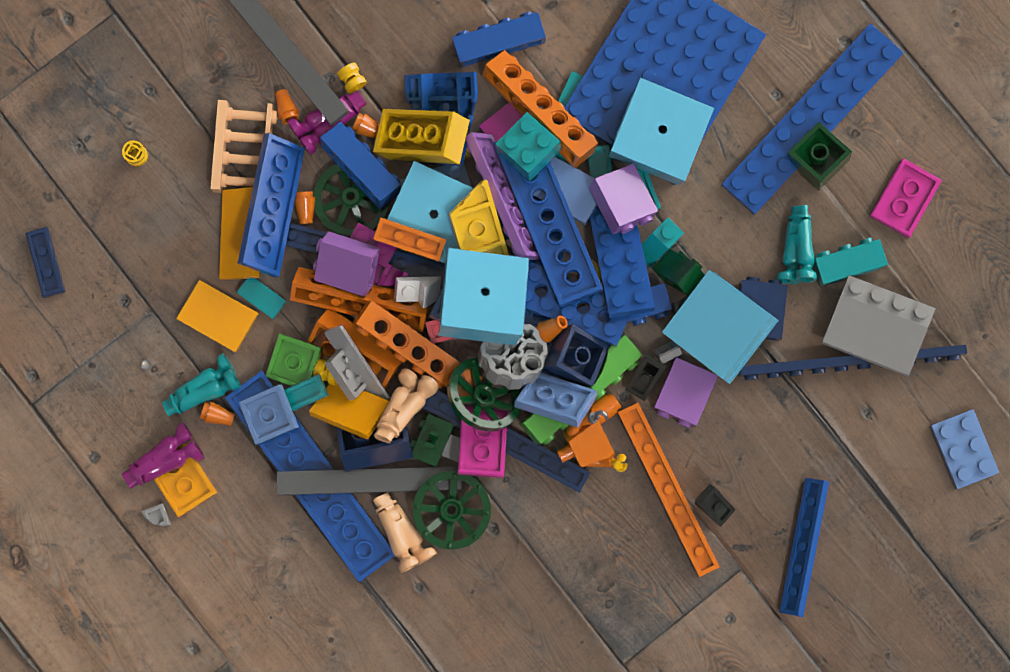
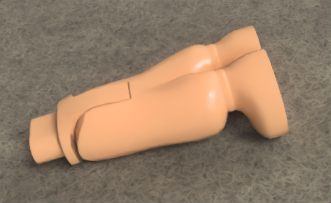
M406 368L401 370L398 378L402 387H397L394 390L377 424L378 430L374 434L376 439L390 443L394 437L399 436V432L405 428L411 418L424 407L426 399L438 391V383L433 378L424 375L419 380L413 371Z
M388 492L373 500L377 507L375 512L387 534L391 550L400 561L398 565L400 573H404L438 554L433 547L423 548L421 546L423 542L421 534L411 523L400 505L396 504L397 501L392 500Z

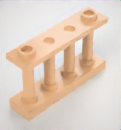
M218 100L211 190L213 193H222L223 187H227V185L253 187L255 178L227 176V174H224L225 165L229 163L258 165L259 156L229 154V152H226V145L230 141L262 143L264 134L231 132L228 129V121H232V119L266 121L265 134H272L273 124H277L278 112L274 110L271 103L267 104V112L233 110L227 100Z

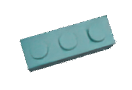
M871 237L859 241L860 245L855 247L847 244L839 247L838 252L830 254L828 250L816 254L817 258H815L813 268L817 274L819 286H826L846 280L849 276L856 277L886 267L888 262L880 239L873 241Z

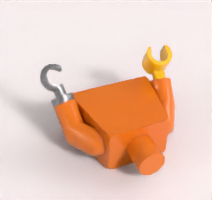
M598 410L595 413H587L578 428L571 425L567 427L563 436L568 445L556 451L562 463L574 457L580 467H614L619 472L627 469L628 464L621 463L626 460L624 454H619L616 459L613 457L615 453L599 422V415L604 416L605 420H608L606 412Z

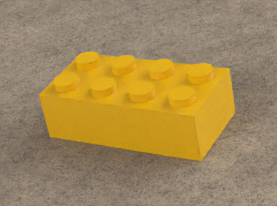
M383 109L373 152L389 160L460 164L470 120L450 111Z

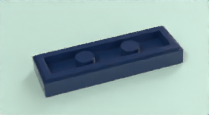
M44 227L25 233L42 297L48 298L65 293L66 290L49 228Z

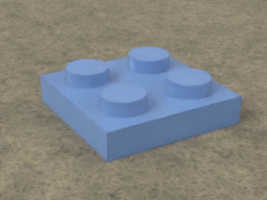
M277 385L239 402L255 445L299 427L282 385Z

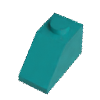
M669 217L642 243L645 263L649 268L684 235V232Z

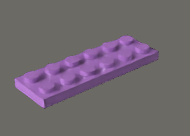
M471 132L465 138L467 149L475 159L476 170L483 177V180L486 179L488 181L497 215L500 216L503 222L504 233L510 238L513 245L512 251L516 257L529 258V260H539V254L495 150L493 135Z

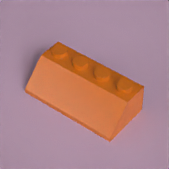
M327 309L316 322L307 343L322 347L320 359L328 360L336 350L326 337L325 332L330 328L342 325L386 390L402 364L401 361L393 356L395 352L388 347L386 350L382 349L374 343L376 339L370 334L365 337L355 330L357 325L336 311Z

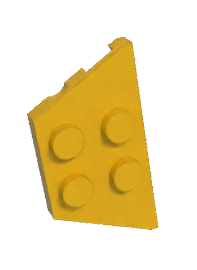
M484 179L448 213L457 246L460 250L509 256L489 184Z

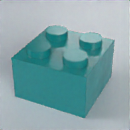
M526 112L496 143V149L498 154L528 181H531L561 151V144L552 133Z

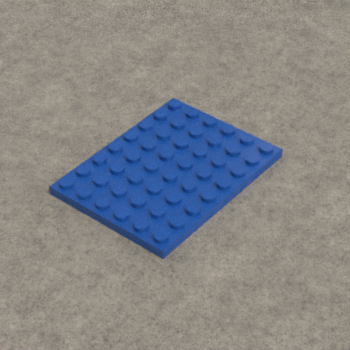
M630 0L564 108L572 117H575L580 122V125L587 132H590L612 147L632 93L635 91L639 79L643 78L713 107L714 110L703 135L704 138L765 38L766 33L712 0Z

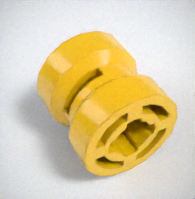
M356 63L348 64L337 72L339 79L345 83L344 87L348 94L361 89L367 83L364 76L359 74V68Z
M135 140L129 141L122 148V155L131 166L140 167L147 162L148 152L140 142Z
M319 359L315 364L313 377L321 375L323 381H328L330 385L338 386V383L325 365L327 360Z

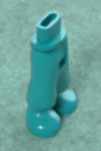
M808 205L792 206L791 215L788 216L790 221L787 222L782 262L787 267V270L779 272L776 275V280L782 281L783 284L815 282L817 274L812 269L815 263V256L812 246L811 215H808Z
M224 353L217 357L218 368L216 370L213 368L205 369L193 379L177 388L174 394H169L170 398L162 402L168 416L176 412L178 414L184 413L203 402L223 396L228 390L234 391L241 388L236 372Z

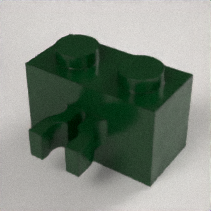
M671 249L652 268L664 283L688 297L705 276L701 271L703 267L697 260L693 258L690 260L683 252L679 251L677 253Z
M428 414L427 419L423 417L418 427V430L421 431L418 440L414 438L411 443L413 458L437 467L454 424Z

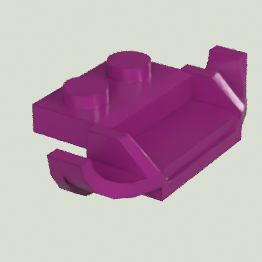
M358 223L350 238L380 248L374 284L395 286L396 277H407L408 273L402 272L389 264L397 247L374 240L376 231Z

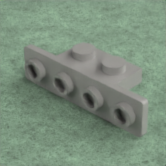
M339 325L328 329L325 335L336 352L327 360L325 365L348 400L356 399L363 390L389 400L390 397L345 328Z

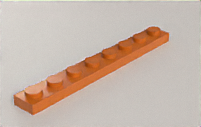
M639 403L619 411L618 415L698 577L719 568L720 566Z

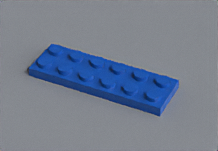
M266 133L263 136L237 264L272 277H279L305 148L271 133Z
M597 205L589 220L609 318L655 311L638 225L625 234L621 232L612 234Z

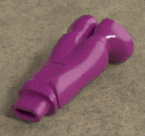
M358 90L350 95L346 93L345 97H339L349 110V113L333 126L327 122L318 109L306 114L303 122H299L295 118L287 121L290 129L310 156L316 152V145L320 143V137L339 122L346 124L356 114L360 113L359 109L367 105ZM311 130H314L311 135H306Z
M183 422L177 425L175 435L163 438L151 450L137 459L133 465L130 464L128 470L121 473L130 489L138 484L142 486L144 483L150 482L167 472L182 467L188 458L195 461L205 459L197 443L191 441L193 436ZM191 441V442L188 443L186 446H184L182 449L177 450V447L180 446L181 444H184V443H187V442Z

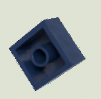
M568 325L555 337L543 368L568 382L584 387H592L609 345L575 325Z

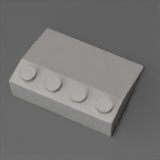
M849 276L822 344L909 377L936 308Z

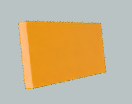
M253 187L222 190L220 280L259 278V271L237 264Z

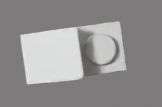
M396 277L394 299L396 302H419L422 308H426L434 303L439 295L441 277Z

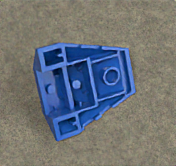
M477 72L404 75L405 98L407 104L411 105L412 110L455 112L470 120L466 135L470 134L478 97ZM466 139L462 151L460 164H464L467 149ZM425 162L426 164H447V163H431V162Z

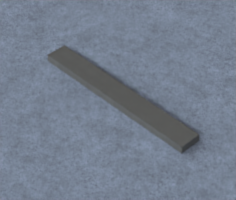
M228 0L331 126L349 113V110L258 0Z
M458 467L357 469L347 472L345 470L277 472V496L417 492L430 477L446 471L458 472ZM451 479L440 481L435 486L440 491H450ZM461 480L457 482V490H461Z

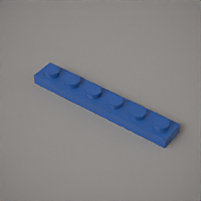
M805 478L780 613L803 617L829 486L828 481Z

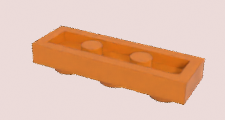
M380 218L374 240L436 261L440 260L446 239L384 218Z

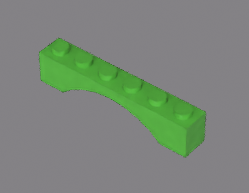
M626 335L621 336L617 347L609 345L593 386L587 387L597 390L595 400H598L606 393L604 389L611 384L613 386L623 378L621 374L624 371L634 369L639 364L638 359L643 356ZM530 413L519 423L536 445L548 444L555 438L553 433L559 428L563 430L569 426L568 424L534 413Z

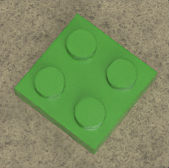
M279 333L266 377L290 386L313 377L315 364L320 359L323 348Z

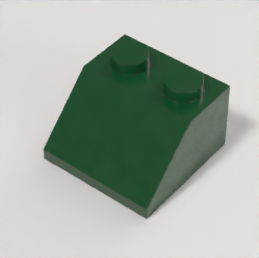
M818 122L787 154L801 175L819 191L850 160L852 151Z

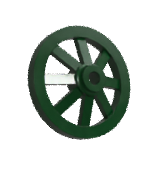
M337 164L329 167L320 176L314 189V208L319 220L331 232L351 237L355 228H345L342 226L349 210L353 211L357 224L364 225L359 211V207L362 206L377 214L372 221L364 225L375 230L378 227L380 218L385 219L390 202L379 210L377 206L364 200L363 197H366L362 190H359L360 188L355 183L353 186H350L346 173ZM339 173L344 188H337L327 184V182ZM323 190L340 196V198L322 205ZM349 194H354L355 198L353 200H348L347 196ZM343 205L335 224L326 216L325 212Z
M478 357L463 361L452 372L447 384L448 399L456 415L467 425L481 431L493 432L508 427L521 411V409L515 407V400L521 393V388L513 390L504 386L494 390L491 387L493 383L488 379L484 384H481L478 368L481 367L478 364ZM469 369L473 387L461 377V374ZM458 385L470 396H459ZM511 392L512 405L495 400V398ZM463 404H472L474 407L472 414ZM491 407L509 412V414L505 418L499 419ZM481 410L486 413L491 421L479 418Z
M457 471L441 472L430 477L419 488L413 502V518L418 531L429 543L443 549H461L473 544L483 535L490 521L491 504L486 490L472 476L457 475ZM451 479L449 499H446L435 486L436 483ZM458 480L464 481L473 487L460 499L456 500ZM429 489L441 502V506L422 504V500ZM478 493L483 509L465 508L462 505ZM449 506H454L456 508L454 514H449L447 512V508ZM421 511L438 512L441 515L429 526L425 527ZM462 514L482 516L475 531L463 519ZM445 520H447L446 541L431 534ZM454 521L459 523L469 535L468 537L453 541Z

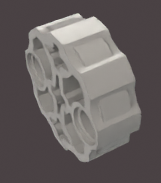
M524 324L523 336L516 345L482 341L478 352V364L486 373V378L494 385L500 384L513 390L520 389L523 385L534 383L539 378L548 354L547 344L541 339L539 331L534 326ZM527 366L532 367L534 370L527 369Z

